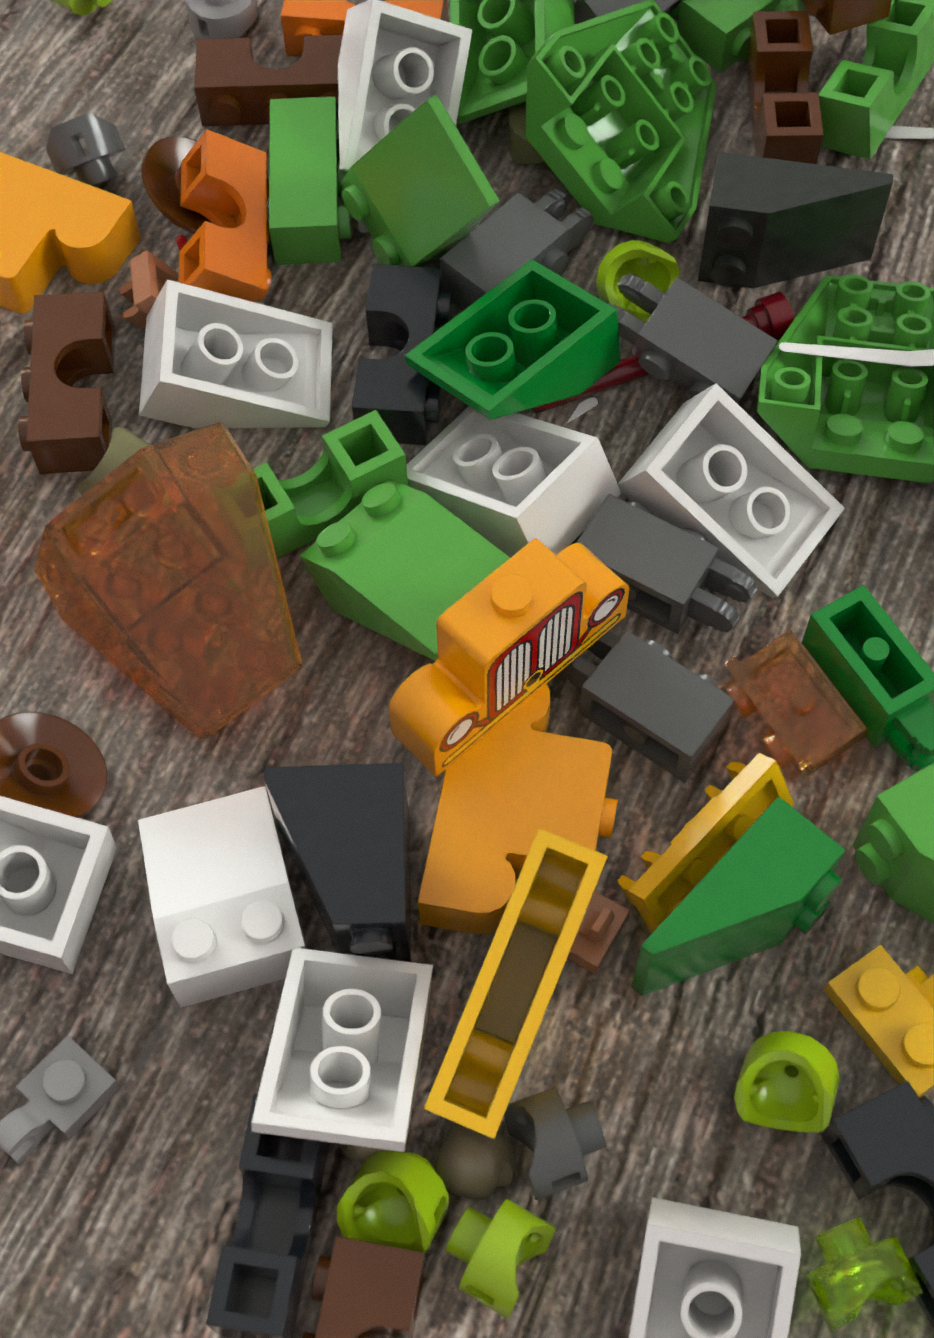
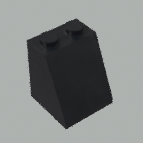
M403 763L264 767V781L279 831L337 953L412 962L410 827Z

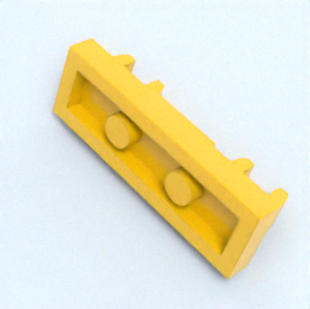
M758 753L747 766L740 762H730L726 768L732 782L724 790H719L712 785H708L704 789L709 802L693 819L686 823L683 829L670 842L671 845L661 856L652 851H645L640 856L647 871L637 881H633L624 875L617 880L628 902L637 907L650 933L655 931L778 796L790 806L794 805L776 760Z

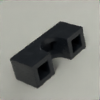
M372 264L366 303L369 346L391 347L401 352L386 359H358L352 414L353 420L376 410L398 444L426 445L428 423H439L441 387H433L431 380L408 366L405 355L451 320L452 292H442L441 268Z
M907 1080L833 1119L821 1136L858 1200L881 1188L895 1186L912 1191L928 1207L933 1221L931 1241L926 1249L913 1255L898 1268L934 1329V1105L926 1096H917Z
M254 1094L239 1163L243 1185L238 1220L230 1245H222L206 1325L218 1335L234 1338H293L330 1142L252 1132L251 1122L258 1094Z

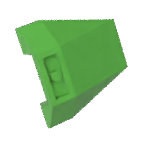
M647 0L556 31L546 40L528 63L525 137L580 206L592 213L593 218H595L593 220L595 224L671 243L678 239L697 207L717 84L711 77L707 64L700 57L695 56L680 36L674 20L668 14L662 12L654 0Z
M825 275L761 366L757 413L807 468L922 483L934 481V366L910 367L791 353L779 349V344L783 342L899 351L934 349V288L911 281L897 284L872 281L860 275H845L843 277Z

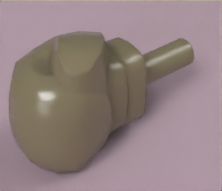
M501 1121L494 1139L458 1123H451L435 1163V1172L443 1180L447 1192L467 1199L485 1200L497 1188H505L511 1184L516 1168V1155L513 1145L503 1136L505 1130L503 1121Z

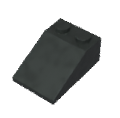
M718 152L698 281L716 283L725 287L738 286L754 289L871 260L893 184L894 174Z

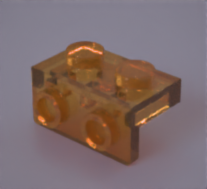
M791 629L742 663L734 655L723 662L731 681L723 687L727 694L735 699L734 706L744 718L755 713L768 732L762 735L760 739L781 769L792 763L802 778L805 779L868 736L866 726Z

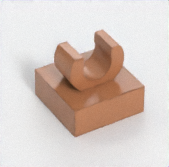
M148 250L130 260L132 280L128 281L120 289L121 295L134 304L133 307L123 312V318L137 328L146 327V317L167 279L179 282V273Z
M594 891L567 959L596 975L627 923L630 910Z

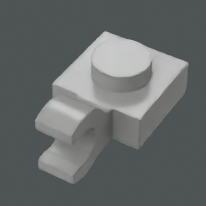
M67 1035L16 1086L21 1095L29 1102L13 1110L0 1121V1147L19 1164L54 1127L70 1140L120 1089V1086L104 1068Z

